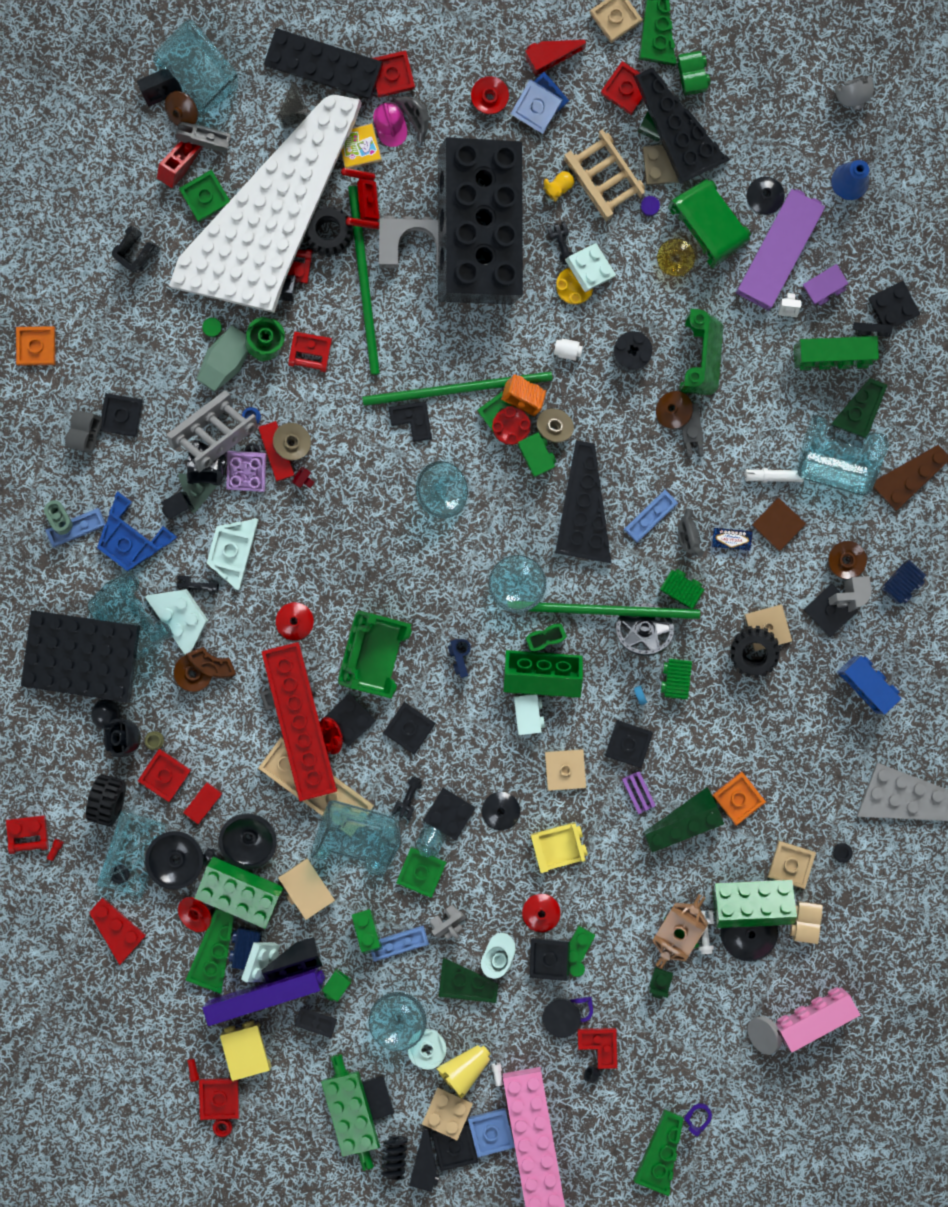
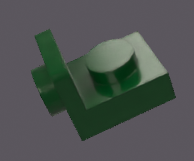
M654 967L648 987L649 992L652 993L651 996L658 999L668 998L673 972Z

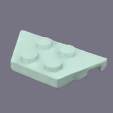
M256 518L216 526L207 564L236 590H240L259 522V519Z
M188 590L147 595L145 598L183 653L186 655V653L191 652L196 642L199 641L201 632L205 629L208 619Z

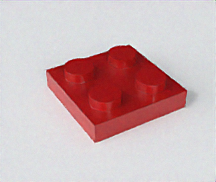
M406 50L372 58L383 62L376 84L378 98L415 89Z
M621 61L600 94L632 115L643 99L633 77L639 74V72Z
M159 749L138 779V782L167 802H171L192 770L162 749Z
M231 1078L199 1080L200 1120L239 1119V1079L234 1081Z

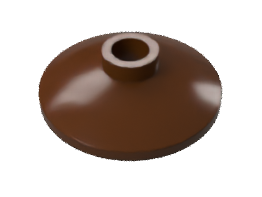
M174 91L166 97V113L176 126L180 122L197 123L198 109L194 101L187 94Z
M671 391L664 394L656 405L658 421L669 429L683 427L689 422L693 414L691 399L680 391ZM674 405L675 410L670 412V407Z
M842 541L831 549L828 556V564L836 576L842 579H850L851 577H858L864 571L867 564V556L859 544L853 541ZM844 557L849 558L848 564L843 562Z
M186 655L181 657L174 667L173 674L177 685L188 692L203 690L212 679V677L197 671L190 664ZM191 671L195 673V677L193 678L189 676V672Z

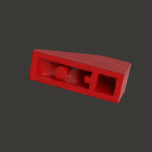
M582 39L533 43L526 48L525 58L535 76L584 50L586 41Z
M180 141L159 163L157 179L173 188L186 174L203 146Z

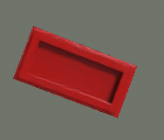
M207 782L183 813L197 824H200L223 793Z

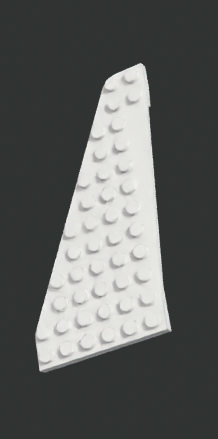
M330 95L324 98L179 256L169 286L172 289L275 313L286 276L346 138L350 136L362 104L361 101L339 95Z

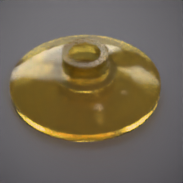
M679 238L670 239L659 248L657 262L665 274L673 277L683 276L692 269L695 263V252L687 241ZM677 256L679 261L673 262L672 257Z

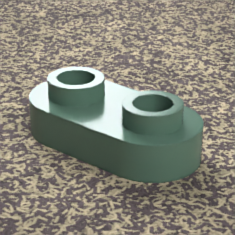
M56 500L48 502L44 507V513L50 525L57 534H67L72 529L73 524L64 506Z

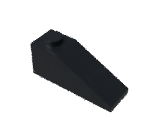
M307 938L296 942L261 971L266 983L268 984L322 967L320 951L315 938Z
M424 1126L409 1186L432 1192L433 1186L438 1184L440 1175L437 1174V1165L429 1127Z

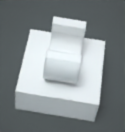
M787 293V298L781 300L778 315L798 316L801 301L795 300V294Z

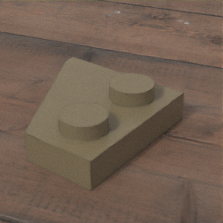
M662 145L644 146L642 149L646 186L679 183Z

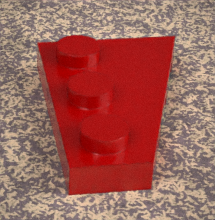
M101 898L89 912L117 962L121 965L146 934L105 898Z

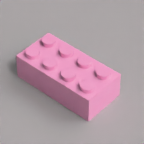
M838 987L833 988L828 992L829 995L823 998L817 997L807 1007L800 1006L794 1010V1014L790 1016L784 1015L777 1019V1023H775L779 1029L777 1031L781 1034L784 1044L791 1053L860 1016L852 998L842 987L840 989Z

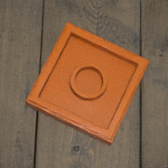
M16 327V365H56L55 327Z
M742 771L712 795L736 826L766 803Z

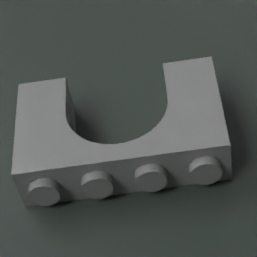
M394 216L380 218L379 268H398L400 241L410 232L421 231L431 236L435 242L436 269H438V220H433L432 217L414 219L411 216H405L403 219H395Z

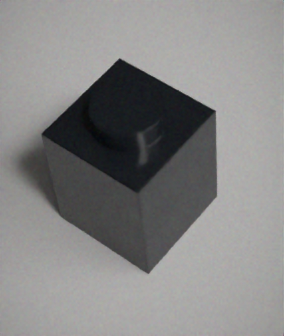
M180 491L161 502L163 506L161 508L162 512L169 519L175 520L194 510L186 492Z

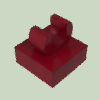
M302 466L291 481V483L299 488L304 484L310 489L315 482L308 478L311 472Z

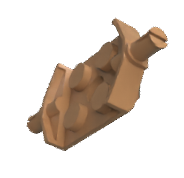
M698 894V897L692 904L675 903L656 933L653 942L661 953V957L656 963L657 967L660 965V969H663L669 959L686 961L709 924L700 910L701 905L706 899L704 896L700 900L702 895ZM682 929L685 936L678 938L675 936L674 931Z

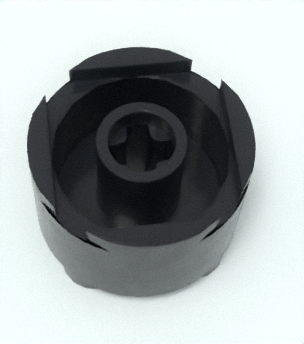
M626 332L617 339L612 352L613 361L618 368L625 372H639L646 367L651 359L652 344L642 332ZM630 349L636 350L635 356L632 353H628Z

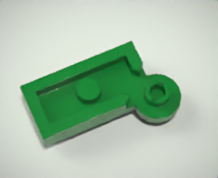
M579 925L570 939L569 969L570 973L575 977H580L584 974L585 967L581 961L595 937L594 933Z

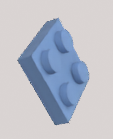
M529 80L511 115L544 134L563 99L533 80Z
M505 1108L468 1117L477 1157L515 1148Z

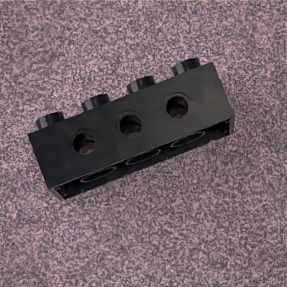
M446 137L438 149V302L513 305L523 296L522 141ZM479 177L484 180L486 187L478 185L476 178ZM476 216L483 217L486 226L480 225L476 220ZM476 254H482L486 264L479 263L476 259Z

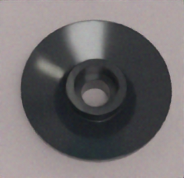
M757 178L748 187L747 202L757 213H774L784 202V189L774 178ZM768 191L770 196H764L763 192Z
M496 792L488 796L484 801L482 816L486 824L491 828L506 830L514 826L518 821L520 806L516 798L511 794ZM499 808H503L505 810V813L503 815H499L497 813Z

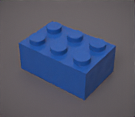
M853 656L837 673L876 714L885 715L902 699L898 695L900 692L893 685L889 686L884 681L886 677L879 670L876 672L871 667L873 663L867 657Z

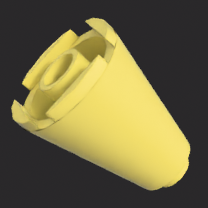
M477 1045L436 1069L450 1088L455 1089L457 1096L462 1099L489 1063L490 1058L488 1056L491 1054L484 1046L480 1047Z

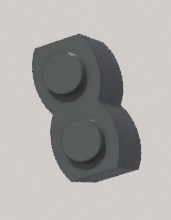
M75 410L70 419V429L65 436V447L92 454L96 445L97 434L101 428L102 417L93 413Z

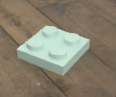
M597 243L565 259L585 292L616 276Z
M254 942L241 980L247 983L266 982L261 970L278 957L280 945L272 942Z

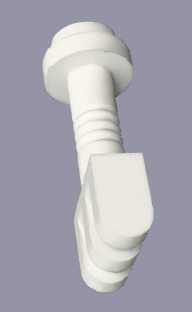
M708 910L709 918H706L709 924H714L713 911ZM707 926L701 936L702 946L698 947L701 954H712L714 945H710Z

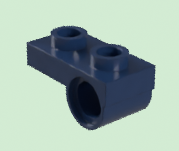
M465 639L450 641L451 645L448 646L451 657L455 656L456 664H453L456 675L460 674L461 678L468 676L463 656L470 652L471 646ZM465 642L468 649L465 653L457 651L458 643Z

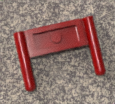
M343 168L341 170L343 176L359 178L357 187L361 219L348 217L346 224L379 229L377 187L374 181L375 174Z

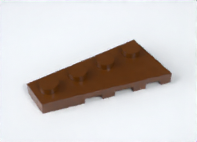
M936 445L874 480L869 485L894 511H897L948 462V454L939 445Z

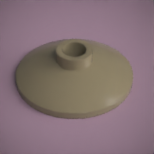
M559 409L544 410L536 421L538 432L550 442H564L572 436L574 431V424L570 416Z
M285 423L275 431L273 446L282 458L286 460H299L310 450L311 438L303 426L297 423ZM288 440L293 441L294 445L289 446L287 443Z

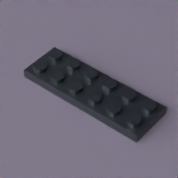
M276 28L264 65L371 100L383 62Z

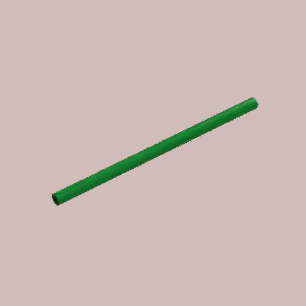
M355 185L349 186L352 218L361 219L358 187ZM353 226L370 374L379 375L380 369L363 228Z
M551 371L520 375L525 380L530 381V383L553 381ZM511 377L362 396L363 405L505 387L506 382Z
M507 602V611L700 619L699 609Z

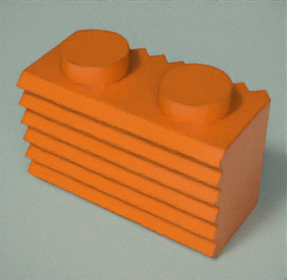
M514 374L506 382L501 400L535 416L542 410L546 390H543L539 385L530 383V381L525 380L522 376Z

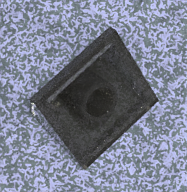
M295 82L292 83L277 116L283 129L302 123L308 116L306 106Z

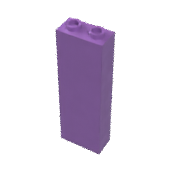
M790 190L741 281L736 294L768 311L772 308L825 208L821 201L806 197L805 193L800 190Z

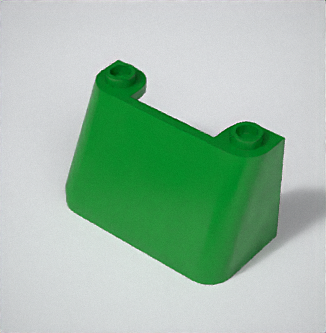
M705 179L671 200L668 209L672 215L679 214L678 220H682L702 247L703 254L708 253L707 257L709 260H707V263L713 269L748 244L751 233L746 226H742L717 192L716 184L712 180Z
M690 309L685 317V327H689L693 331V337L703 338L700 368H690L686 372L684 382H680L679 391L689 394L712 395L719 386L723 324L704 310Z
M360 610L357 611L353 619L338 675L339 685L392 699L397 688L394 679L391 678L400 642H405L411 636L412 624Z

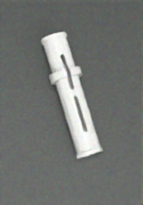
M767 468L762 470L746 469L745 481L803 483L804 475L802 474H804V471L768 470Z

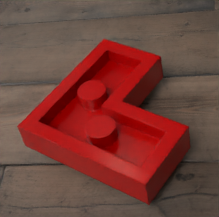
M616 1028L577 1030L578 1050L597 1049L598 1069L617 1068Z

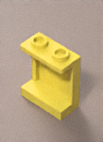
M575 822L530 834L541 873L548 872V870L586 861L584 857L588 856L585 844L581 845L580 838L583 837L580 826L576 827Z
M254 1020L247 1021L242 1024V1027L238 1028L229 1026L224 1028V1032L220 1035L232 1081L270 1071L272 1067L270 1059L266 1055L259 1022L254 1023Z

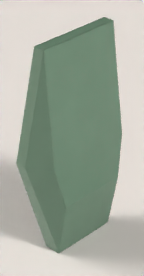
M231 325L207 350L196 380L213 392H216L240 372L249 353L245 345L246 334Z

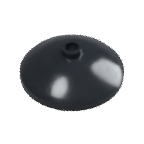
M244 813L230 818L223 825L218 843L223 857L230 864L242 869H255L263 866L272 858L277 846V837L274 828L266 819L256 814ZM250 834L253 838L248 839L246 835Z
M169 831L163 833L151 842L146 851L145 866L148 875L156 884L166 889L176 890L189 886L198 878L203 868L204 857L199 843L192 836L184 832ZM175 855L179 856V862L173 860Z
M778 926L720 928L721 941L725 949L733 957L742 961H757L766 957L775 947L778 939ZM750 931H754L753 937H748Z

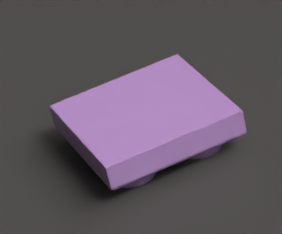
M227 451L226 489L265 492L266 453Z

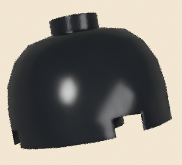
M113 719L110 721L109 724L112 725L104 732L106 751H110L112 757H127L135 753L141 742L138 726L127 719Z

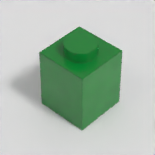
M336 968L322 989L323 995L330 1001L336 1000L338 1002L352 979Z

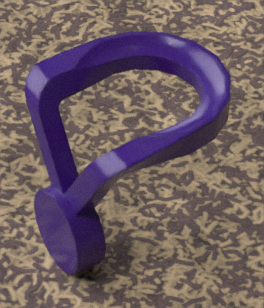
M592 997L570 999L573 1003L588 1002L589 1014L587 1017L581 1018V1022L588 1021L593 1015Z
M698 1103L688 1111L684 1117L690 1126L688 1130L697 1137L704 1131L712 1119V1112L707 1105ZM699 1108L705 1109L708 1113L707 1120L701 1127H695L690 1121L693 1112Z

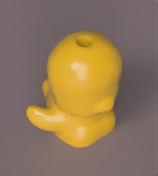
M561 171L552 182L545 179L543 189L556 202L558 197L573 187L574 177L567 171Z

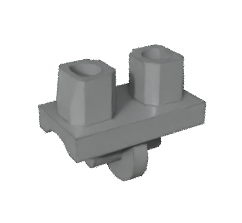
M451 905L445 909V913L449 918L445 922L439 916H435L430 920L433 928L431 932L437 938L443 935L447 940L452 936L456 940L460 938L458 932L463 929L460 923L467 918L461 911H458Z

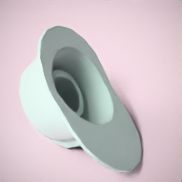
M497 933L489 941L481 960L482 971L487 977L493 979L500 978L512 967L516 949L511 936L506 933Z

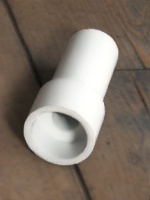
M495 1063L491 1064L495 1086H502L501 1063H497V1065Z

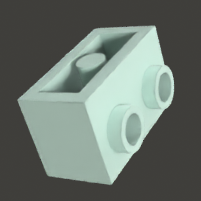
M530 694L514 696L518 735L542 733L541 728H545L544 717H540L539 709H542L541 697L538 698L537 695Z

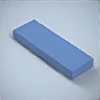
M664 490L623 530L637 543L678 502Z
M100 508L72 518L73 526L67 534L59 535L52 527L46 529V533L54 548L103 528L106 523Z
M424 925L381 938L383 949L371 954L375 962L429 945Z

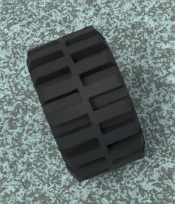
M322 205L323 208H316L306 230L305 237L315 253L318 252L319 255H326L327 257H331L334 254L336 257L339 256V252L344 253L346 251L345 248L350 247V241H353V227L346 224L348 215L340 207L336 209L335 205L330 207ZM326 222H334L340 227L338 236L332 240H323L318 236V229Z
M749 626L747 630L742 629L740 634H736L732 641L731 661L734 662L735 669H739V673H746V677L754 675V678H759L761 674L764 677L767 675V672L771 673L774 666L776 667L780 656L778 640L765 627L760 629V626H756V628ZM751 643H759L766 648L767 654L760 660H751L745 656L744 648Z
M100 774L97 777L87 800V821L111 827L116 822L125 798V780Z

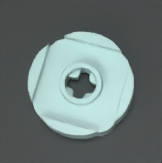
M420 1030L410 1039L408 1046L409 1058L414 1065L422 1069H434L445 1058L446 1042L436 1030ZM424 1045L432 1046L433 1049L430 1050V1054L422 1052Z

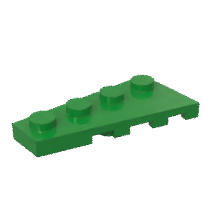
M669 0L645 1L638 60L672 66L677 64L674 54L675 44L672 37L673 27L670 20Z
M218 908L215 909L211 918V925L204 934L185 978L186 981L222 994L234 915Z
M664 1109L633 1179L635 1183L666 1196L670 1195V1183L674 1174V1161H676L677 1157L676 1150L680 1141L684 1119L681 1115Z

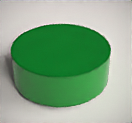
M211 317L203 322L202 329L208 337L214 338L221 334L222 324L218 319Z

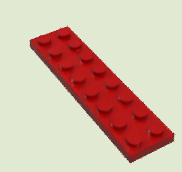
M295 642L261 651L299 802L337 792L300 643Z

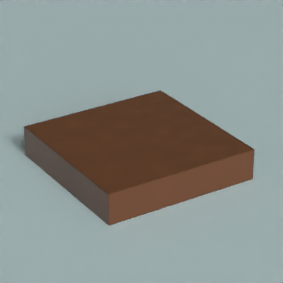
M778 497L751 526L779 552L806 523Z

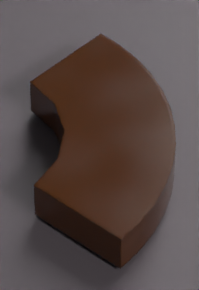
M205 647L186 653L190 664L206 676L224 679L237 675L229 657H214L207 652Z

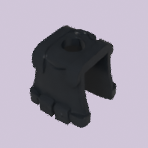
M130 225L125 230L126 235L120 245L113 248L112 256L131 272L139 273L145 269L143 266L152 255L158 254L161 248L156 243L147 242L133 263L129 261L125 254L142 235L140 230Z
M194 440L192 443L201 453L210 447L198 440ZM189 452L187 459V483L193 485L194 483L221 485L227 461V452L201 472L197 471L194 462L195 457Z

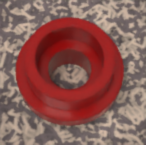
M216 1119L213 1124L215 1135L218 1137L228 1136L232 1131L231 1121L229 1119ZM225 1124L226 1129L221 1130L219 1125Z

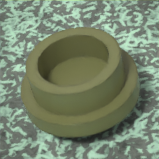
M158 731L149 732L145 737V745L150 750H158L164 744V737Z

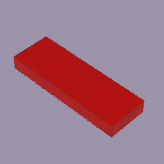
M277 421L260 426L258 429L275 479L278 482L293 477L295 474L290 460L282 458L274 449L273 436L279 428Z

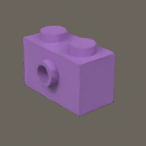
M837 264L803 284V288L814 306L817 304L822 306L830 301L828 297L836 294V296L847 290L845 287L848 286V282Z

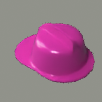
M390 102L379 105L374 111L373 120L380 141L389 147L401 145L407 137V126L401 108Z

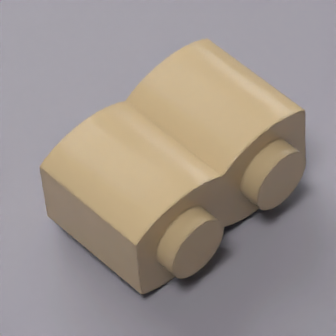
M797 901V919L794 925L790 927V936H793L794 941L818 944L823 905Z

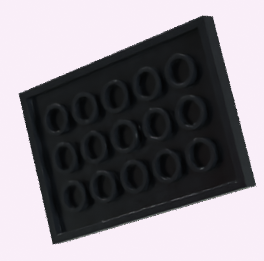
M31 610L21 686L130 703L140 626Z

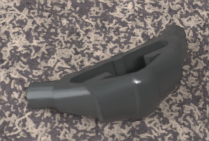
M397 96L395 103L402 105V109L406 112L415 131L418 132L417 141L425 142V133H427L429 122L426 106L417 98Z
M686 508L685 514L681 517L680 525L678 526V541L684 551L692 556L702 557L704 551L700 549V535L691 518L694 510Z

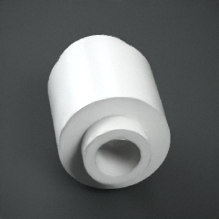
M557 340L554 355H558L559 358L576 361L577 357L581 358L583 346H580L578 341Z

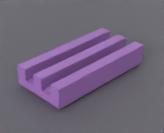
M640 771L622 778L638 814L656 806ZM636 776L638 777L642 785V788L650 802V804L648 805L646 804L642 796V793L634 779V777ZM628 780H631L643 805L642 808L639 807L627 782Z

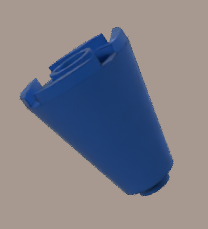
M863 160L847 162L838 166L831 178L835 194L845 200H856L862 197L869 187V166Z

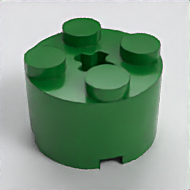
M259 317L253 320L246 332L245 345L247 351L259 361L276 358L283 349L285 340L284 329L275 319Z

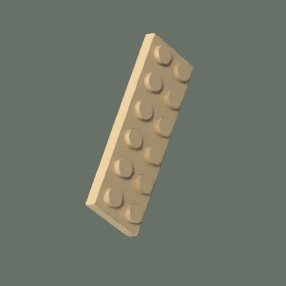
M281 737L258 769L298 798L284 739ZM334 776L337 792L303 800V802L351 837L374 805Z

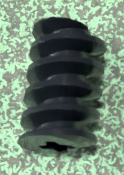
M393 1135L389 1136L388 1140L383 1141V1144L388 1145L387 1148H383V1152L388 1153V1155L382 1156V1159L387 1161V1163L381 1165V1167L387 1169L381 1172L382 1176L393 1180L405 1179L403 1174H405L404 1166L406 1161L404 1159L407 1154L404 1151L407 1150L405 1143L408 1142V1138Z

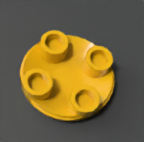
M570 267L563 270L557 278V293L563 301L569 304H581L587 301L593 293V289L587 292L583 290Z

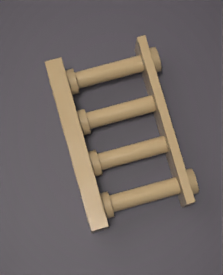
M602 129L599 131L598 137L600 140L578 155H574L570 150L564 154V161L607 222L613 217L614 213L612 211H614L616 206L636 193L640 199L643 198L645 186L641 180L637 181L612 144L613 139L610 134L605 133ZM605 146L611 156L590 170H584L581 166L582 161ZM616 162L621 172L600 186H595L591 181L592 177ZM624 178H627L632 187L612 201L606 202L602 197L603 192Z

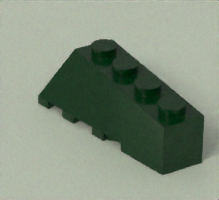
M706 787L665 818L644 831L643 834L650 851L653 853L724 825V822L708 787Z

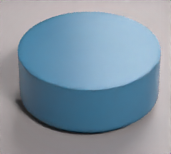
M641 685L635 687L634 692L639 704L644 705L648 703Z

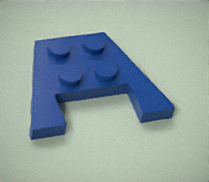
M117 491L97 548L126 571H130L178 537L163 526L153 540L149 541L121 519L133 502Z

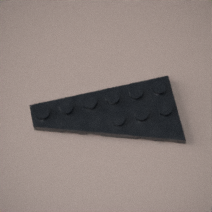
M653 67L633 76L680 184L730 160L727 155L721 152L718 144L710 139L706 134L707 131L691 112L683 107L680 99L676 95L674 96L667 88V84Z
M576 440L555 554L612 564L595 444Z

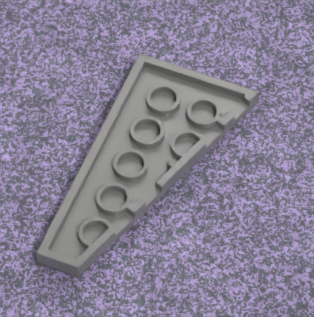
M876 762L856 816L948 821V790Z

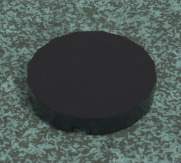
M567 998L552 1000L543 1012L545 1029L551 1035L559 1038L573 1035L581 1023L579 1007Z

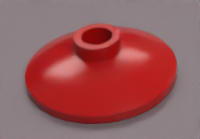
M486 76L474 84L471 90V100L478 111L484 114H496L507 105L509 91L501 79ZM487 95H492L494 98L488 100L486 97Z
M298 602L284 605L276 616L278 632L289 640L305 638L309 635L314 625V618L310 609ZM294 617L298 620L296 625L291 624V619Z
M547 894L531 896L527 899L522 909L525 924L536 932H547L553 929L559 922L561 914L557 901ZM541 910L544 911L545 916L539 917L538 912Z
M186 897L180 901L178 915L183 924L195 932L206 931L211 925V914L205 904L193 897Z

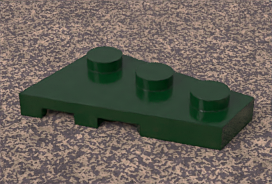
M869 378L830 425L866 439L886 391L887 384Z
M443 957L439 997L496 1003L497 982Z

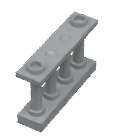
M224 390L167 433L166 436L169 446L173 450L183 446L195 457L196 469L198 472H201L258 428L256 416L252 414L245 419L232 408L231 396ZM226 412L239 425L230 430L217 417ZM210 423L225 435L217 442L203 430ZM196 434L210 446L202 453L188 441V439Z

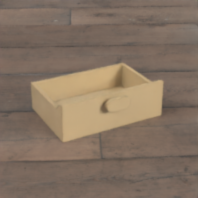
M308 858L278 877L288 892L286 895L291 905L295 903L305 920L335 901Z

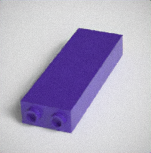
M315 968L275 982L261 983L208 1000L202 1007L207 1025L211 1026L319 992L324 984L325 975L323 970Z

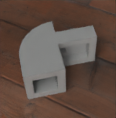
M851 577L844 582L845 593H836L829 597V605H837L838 608L848 606V612L865 605L871 597L870 577Z

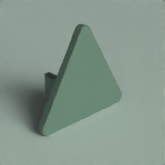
M180 473L178 475L183 491L187 493L194 507V510L191 512L195 513L218 485L211 483L188 484L187 474Z

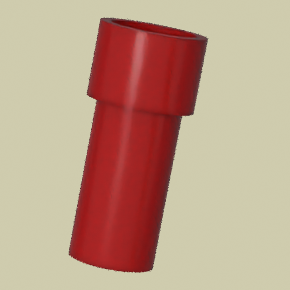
M55 839L46 858L54 861L64 842Z
M195 1058L187 1060L190 1082L200 1080Z

